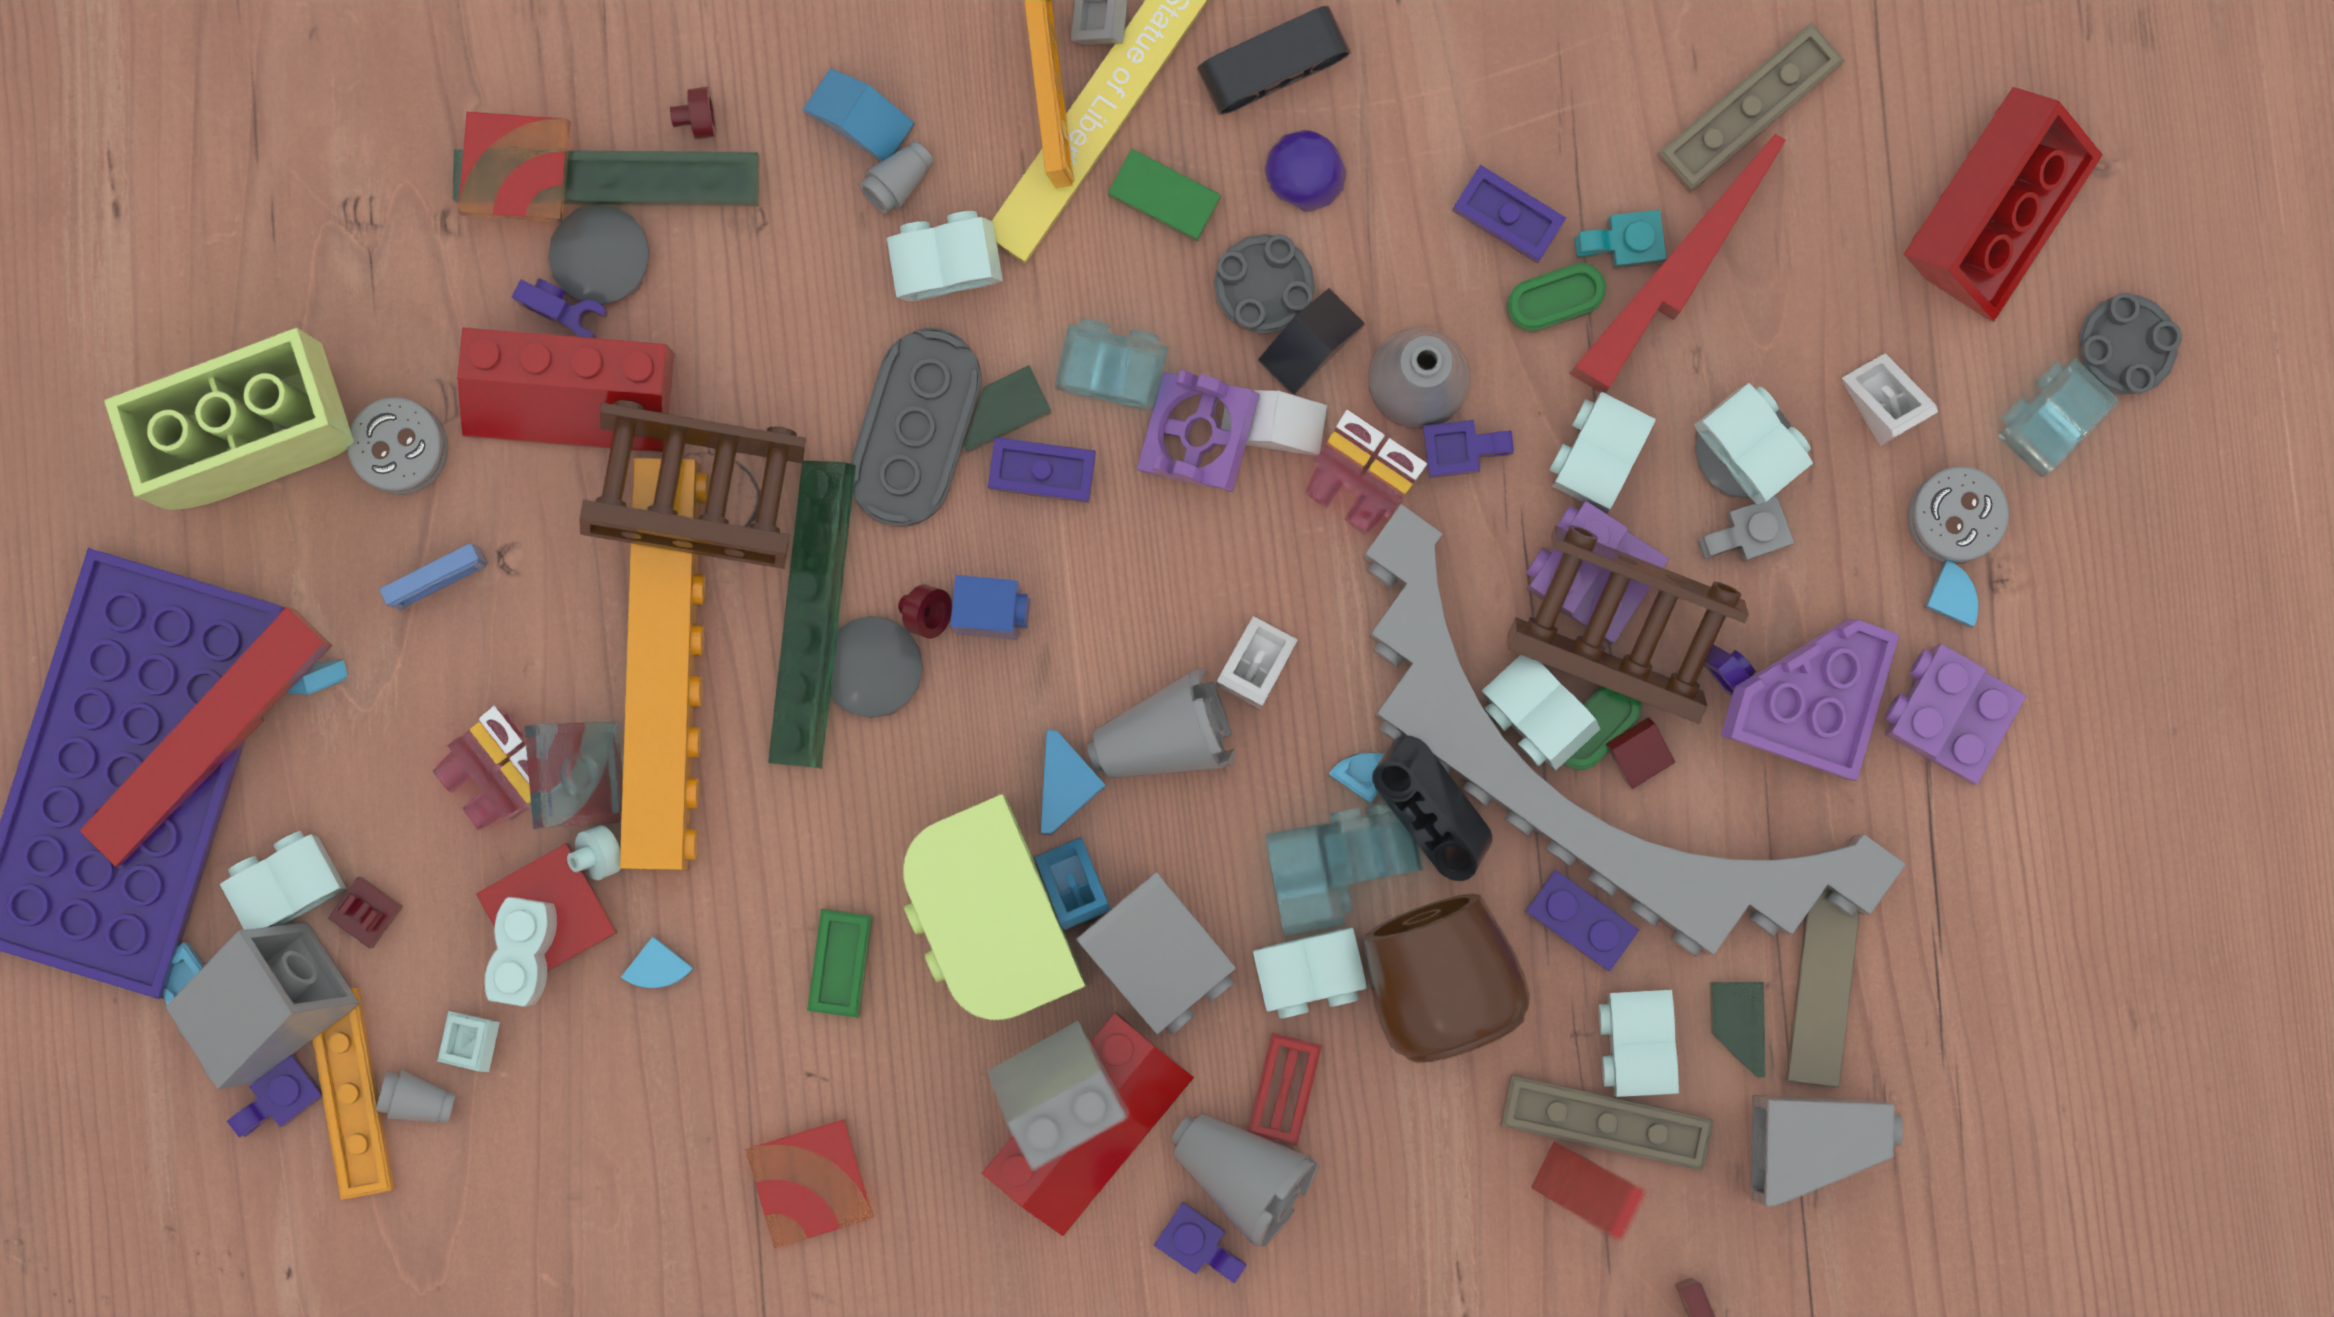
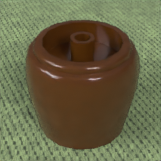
M1474 893L1458 895L1415 908L1376 926L1365 934L1363 942L1369 978L1382 1030L1391 1048L1396 1053L1406 1056L1409 1061L1415 1063L1434 1062L1478 1049L1513 1032L1524 1022L1530 1001L1526 977L1513 948L1481 895Z

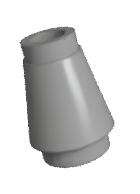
M913 141L908 147H904L865 171L866 178L859 184L860 190L867 200L881 213L887 214L893 208L899 210L928 172V169L934 164V160L920 143Z
M402 1069L400 1074L387 1071L376 1111L388 1114L387 1119L436 1123L438 1121L448 1124L456 1094L447 1092L445 1089Z

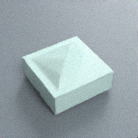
M448 1011L437 1062L479 1072H489L500 1022Z

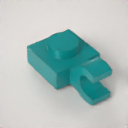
M1660 210L1610 215L1607 219L1608 230L1581 231L1578 233L1579 236L1574 237L1577 258L1612 254L1613 268L1659 264L1667 260Z

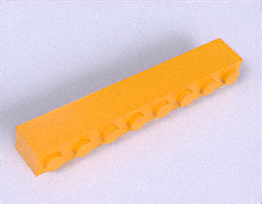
M634 458L632 508L647 510V507L653 506L661 459ZM682 459L673 509L678 512V516L698 519L700 503H706L709 474L701 473V465L695 459ZM632 543L630 550L620 868L688 870L689 860H696L698 853L697 829H690V809H698L700 784L699 778H691L692 758H699L701 753V728L693 727L694 706L701 707L703 699L702 676H695V655L703 656L704 626L696 625L697 605L705 604L706 576L705 574H698V554Z

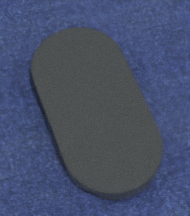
M924 328L914 331L895 342L889 348L881 363L851 459L849 481L855 499L863 511L874 520L885 525L907 527L924 522L941 508L950 491L979 398L982 382L976 356L963 339L949 331L938 328Z

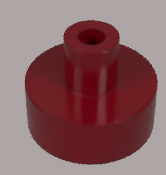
M709 87L688 89V105L670 107L672 126L691 125L695 140L716 137L715 114Z
M922 584L915 587L909 595L906 594L900 599L898 609L902 614L903 624L907 631L932 639L942 634L948 626L952 615V601L946 591Z

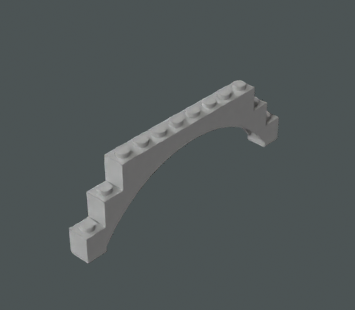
M1402 504L1398 507L1363 557V559L1371 564L1367 572L1389 588H1392L1395 582L1404 587L1369 636V638L1377 643L1372 650L1381 658L1395 667H1398L1402 661L1410 666L1375 715V717L1383 722L1379 730L1393 741L1400 736H1413L1422 740L1447 772L1451 770L1466 781L1462 790L1486 807L1493 800L1508 811L1504 817L1507 823L1528 837L1533 830L1550 841L1545 848L1550 854L1570 867L1575 860L1592 871L1587 878L1592 884L1612 897L1617 890L1634 901L1629 910L1653 927H1655L1659 920L1676 932L1671 940L1695 957H1697L1701 950L1706 954L1714 955L1747 908L1753 912L1749 920L1764 932L1773 937L1778 931L1783 934L1792 935L1825 888L1831 891L1826 900L1848 916L1852 917L1856 910L1861 915L1872 913L1906 864L1865 834L1854 835L1850 843L1845 847L1810 856L1779 860H1730L1689 854L1650 843L1607 824L1561 795L1533 771L1503 738L1479 703L1460 665L1447 629L1438 588L1435 544L1443 533Z

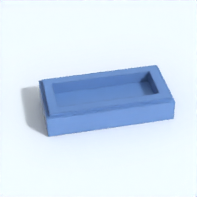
M469 543L380 588L379 591L386 605L401 610L485 568L488 563L480 547Z

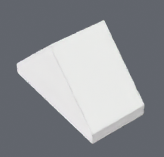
M1886 353L1842 377L1845 388L1880 447L1926 421L1938 412L1936 404Z
M1254 390L1260 395L1246 445L1320 456L1327 405L1281 391ZM1224 407L1221 429L1231 431V418L1228 409Z
M1253 616L1221 672L1216 686L1261 710L1298 639Z

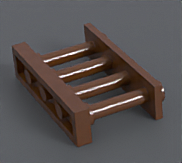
M618 400L614 402V405L601 403L600 429L614 431L602 497L596 498L595 501L583 500L579 518L580 535L785 569L790 534L780 533V529L776 527L787 461L803 464L806 445L805 437H799L796 432L784 427H769L764 431L644 410L642 405L632 401ZM634 435L665 440L653 506L647 507V510L626 507V503L622 501ZM685 444L716 449L705 512L699 515L698 519L678 516V512L673 509ZM736 452L767 458L756 522L750 524L749 527L731 525L725 518Z
M1570 525L1568 530L1554 526L1551 533L1552 547L1564 553L1536 617H1530L1528 622L1517 617L1514 618L1507 634L1508 650L1699 724L1707 708L1704 691L1699 689L1700 685L1697 683V679L1726 616L1745 624L1749 613L1745 600L1740 598L1742 594L1726 584L1713 582L1710 587L1598 543V537L1584 528ZM1584 560L1610 570L1611 573L1583 636H1577L1576 640L1558 634V629L1554 625ZM1630 579L1659 591L1631 654H1625L1623 659L1604 652L1605 647L1602 645V642ZM1678 598L1706 608V612L1678 673H1672L1671 677H1667L1652 671L1653 667L1649 662Z

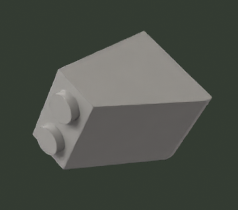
M1157 872L1076 939L1156 1034L1166 1028L1173 1035L1195 1016L1189 1007L1206 995L1212 1002L1234 983L1229 974L1236 967Z
M304 922L239 930L168 1003L166 1009L177 1024L179 1033L187 1040L203 1065L205 1074L213 1081L217 1089L254 1083L351 1012L359 1004V1001L309 924Z
M1079 1020L987 1071L1006 1123L1032 1170L1127 1118L1129 1113Z
M1753 1095L1750 1199L1765 1206H1778L1893 1158L1894 1146L1901 1145L1903 1134L1902 1117L1900 1114H1894L1895 1105L1870 1099Z

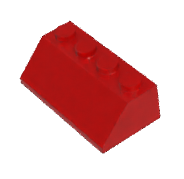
M2012 87L1975 146L1968 153L1956 175L1941 194L1939 201L1920 230L1913 237L1912 242L1904 252V256L1927 281L1984 318L1995 321L2103 154L2060 101Z
M462 327L457 377L462 436L611 449L614 431L600 429L601 403L614 405L615 401L626 400L642 405L644 410L669 414L674 352L667 344ZM634 435L632 450L663 453L665 440Z
M1117 1012L1111 1016L1092 1039L1091 1043L1129 1111L1127 1118L1032 1170L1013 1135L982 1172V1175L1019 1206L1061 1236L1065 1235L1194 1078Z

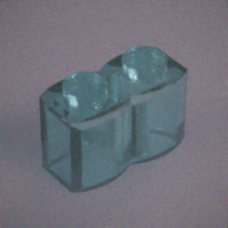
M1081 319L1080 325L1069 324L1055 381V389L1084 397L1106 400L1128 407L1153 411L1168 346L1159 344L1160 337L1140 330H1130L1129 337L1109 333L1110 325L1091 319Z
M2076 358L2068 362L2064 367L2058 361L2053 363L2035 382L2041 388L2029 403L2021 397L2000 418L2006 426L1997 436L2041 478L2051 473L2120 401Z
M1387 803L1365 807L1366 817L1363 818L1360 808L1329 814L1331 824L1316 827L1328 888L1423 870L1419 845Z
M1326 823L1264 834L1283 935L1345 925L1343 914L1352 912V905L1347 882L1337 883L1334 863L1343 861L1338 832L1328 833Z

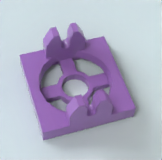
M1180 370L1179 375L1163 372L1137 470L1150 475L1233 492L1260 394L1251 389L1227 385L1218 379L1204 374H1200L1197 377L1184 370ZM1202 394L1197 413L1190 415L1185 421L1170 418L1172 410L1181 401L1194 395ZM1218 399L1228 409L1231 418V431L1221 429L1218 421L1214 418ZM1200 420H1208L1212 426L1210 440L1203 446L1194 447L1189 440L1191 427ZM1165 434L1181 438L1182 444L1187 448L1184 461L1176 460L1175 463L1168 455L1164 443ZM1217 445L1225 447L1224 451L1212 463L1200 468L1203 454L1212 451Z

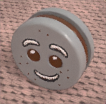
M400 397L377 400L366 406L351 424L350 430L354 442L351 446L347 447L351 465L365 482L383 492L406 495L423 490L437 479L445 466L448 455V441L445 430L433 413L415 401Z
M1964 466L1944 469L1926 479L1914 492L1908 507V526L1915 543L1924 553L1940 562L1950 560L1955 564L1966 563L1989 553L2003 538L2009 521L2008 502L1999 484L1983 471Z

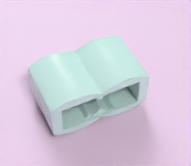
M963 211L948 215V223L934 228H930V222L926 221L900 226L901 234L887 238L896 298L908 302L1002 282L993 221L978 217L976 211Z
M1748 383L1738 388L1694 424V426L1710 449L1727 466L1741 488L1758 505L1767 502L1811 466L1813 462L1807 454L1811 448L1805 437L1794 427L1787 429L1775 414L1779 408L1773 397L1764 388L1758 387L1755 389Z
M1602 391L1595 402L1585 399L1572 424L1573 427L1580 430L1572 447L1563 443L1549 471L1557 474L1552 487L1583 503L1587 501L1604 513H1607L1613 506L1656 419Z
M1520 655L1482 690L1489 703L1484 710L1490 719L1502 731H1506L1511 726L1521 735L1523 739L1518 743V746L1538 767L1545 761L1556 771L1600 730L1595 717L1541 662Z
M301 831L295 832L273 845L276 853L259 862L257 857L253 856L235 864L228 870L231 877L222 882L220 886L244 930L286 925L302 914L317 908L347 890L319 836L310 834L304 837Z
M507 897L503 902L495 921V941L498 949L492 955L485 974V991L488 1000L523 1007L533 1006L538 1002L547 981V962L544 954L550 948L557 928V914L554 904L519 897Z
M1353 927L1253 950L1267 1012L1277 1010L1279 1019L1309 1012L1307 1003L1327 998L1329 1007L1358 1001L1357 991L1367 989Z
M1672 990L1607 993V1004L1598 1005L1600 1035H1609L1610 1055L1602 1056L1604 1087L1613 1086V1095L1615 1097L1678 1094L1679 1076Z

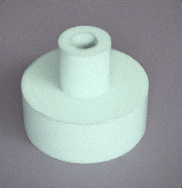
M602 825L595 826L580 832L576 836L575 851L567 856L568 865L573 872L577 873L584 870L590 878L601 880L620 871V846L608 828Z

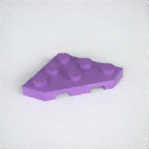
M1844 620L1735 686L1721 736L1845 780L1857 781L1899 634L1861 620Z

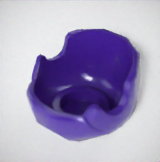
M1302 130L1285 134L1269 150L1265 165L1266 178L1274 194L1280 200L1292 204L1304 212L1314 211L1330 205L1343 190L1346 169L1337 147L1328 138L1317 132Z

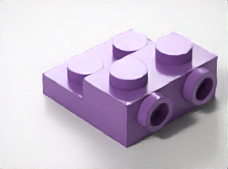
M1587 501L1581 505L1579 510L1570 505L1556 525L1565 530H1568L1570 525L1584 528L1598 537V543L1662 568L1669 560L1668 557L1629 533V528ZM1544 548L1540 550L1526 574L1534 578L1527 588L1528 591L1540 599H1544L1564 552L1554 548L1551 553ZM1583 560L1560 612L1587 628L1611 571ZM1630 579L1604 638L1606 642L1611 645L1615 643L1647 594L1650 586Z
M1939 644L1933 646L1931 652L1923 649L1915 660L1909 673L1915 680L1907 695L1899 693L1890 705L1884 718L1890 722V725L1884 735L1965 781L1976 785L1979 783L2027 695L1986 673V668L1947 646Z

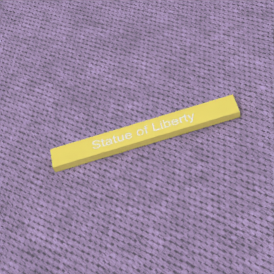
M1209 0L1144 1L1124 30L1123 43H1117L1112 47L1066 113L1075 181L1073 186L1054 187L1045 173L1043 150L1041 149L992 220L997 246L1022 263L1026 264Z

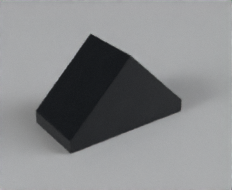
M1329 288L1294 316L1259 357L1258 361L1292 395H1295L1365 323Z

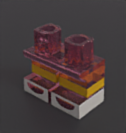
M1346 410L1326 445L1314 461L1313 468L1316 470L1312 474L1305 494L1320 505L1328 508L1341 487H1343L1358 498L1344 520L1366 535L1380 522L1383 516L1390 517L1424 471L1427 463L1389 438L1366 474L1361 477V472L1382 443L1385 435Z
M498 706L490 708L479 718L480 721L463 736L448 744L447 747L451 750V753L433 770L439 781L451 793L455 792L471 778L476 782L483 792L462 809L475 827L480 830L499 822L502 818L513 820L562 784L559 782L545 792L530 795L527 760L535 759L540 755L535 748L529 747L531 743L506 711Z

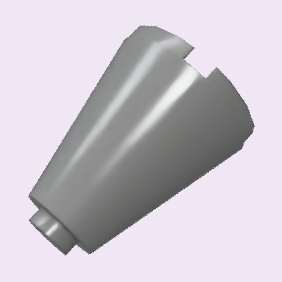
M1410 328L1390 336L1375 352L1369 368V390L1376 407L1390 421L1407 427L1423 429V426L1446 422L1460 409L1469 389V367L1459 346L1443 333L1428 328ZM1418 364L1424 365L1430 370H1423Z
M1204 668L1188 672L1093 731L1094 741L1087 744L1089 757L1094 769L1097 772L1103 770L1108 778L1223 769L1235 764V748L1225 751L1223 738L1232 735L1217 688L1213 681L1205 684L1202 683V679L1207 671Z
M1204 1113L1200 1114L1195 1120L1190 1116L1186 1117L1178 1126L1171 1139L1177 1145L1173 1153L1174 1157L1244 1236L1259 1248L1261 1245L1263 1247L1266 1246L1286 1224L1295 1211L1292 1206L1299 1194L1301 1193L1305 1196L1319 1168V1164L1305 1154Z

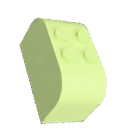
M298 328L104 400L134 496L168 510L193 508L223 500L329 460L347 450V447L351 446L354 442L323 345Z
M1001 794L936 822L917 835L911 843L904 860V882L912 903L905 905L904 909L915 934L925 932L932 951L924 955L935 981L945 980L951 994L965 1010L984 1019L1005 1020L1021 1015L1087 985L1006 796Z

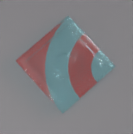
M618 721L533 724L524 726L533 829L621 824L623 776Z

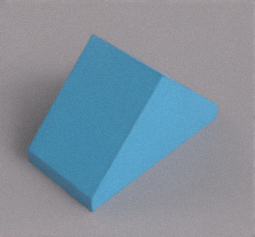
M831 68L803 108V112L880 162L898 151L915 125L909 117L869 84Z
M1047 730L1041 833L1053 835L1098 795L1106 785L1058 731Z
M1082 837L1035 856L1063 930H1067L1112 910Z

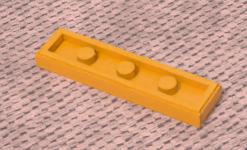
M1024 0L1045 173L1055 188L1073 186L1075 181L1052 0Z
M359 987L351 988L359 1004L347 1015L312 1039L341 1200L395 1189L382 1113L376 1111L379 1097Z

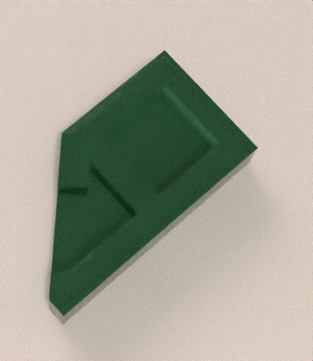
M1029 365L983 387L975 415L963 444L967 453L994 441L995 437L1005 436L1052 413Z
M1710 982L1711 1034L1755 1077H1765L1764 982Z

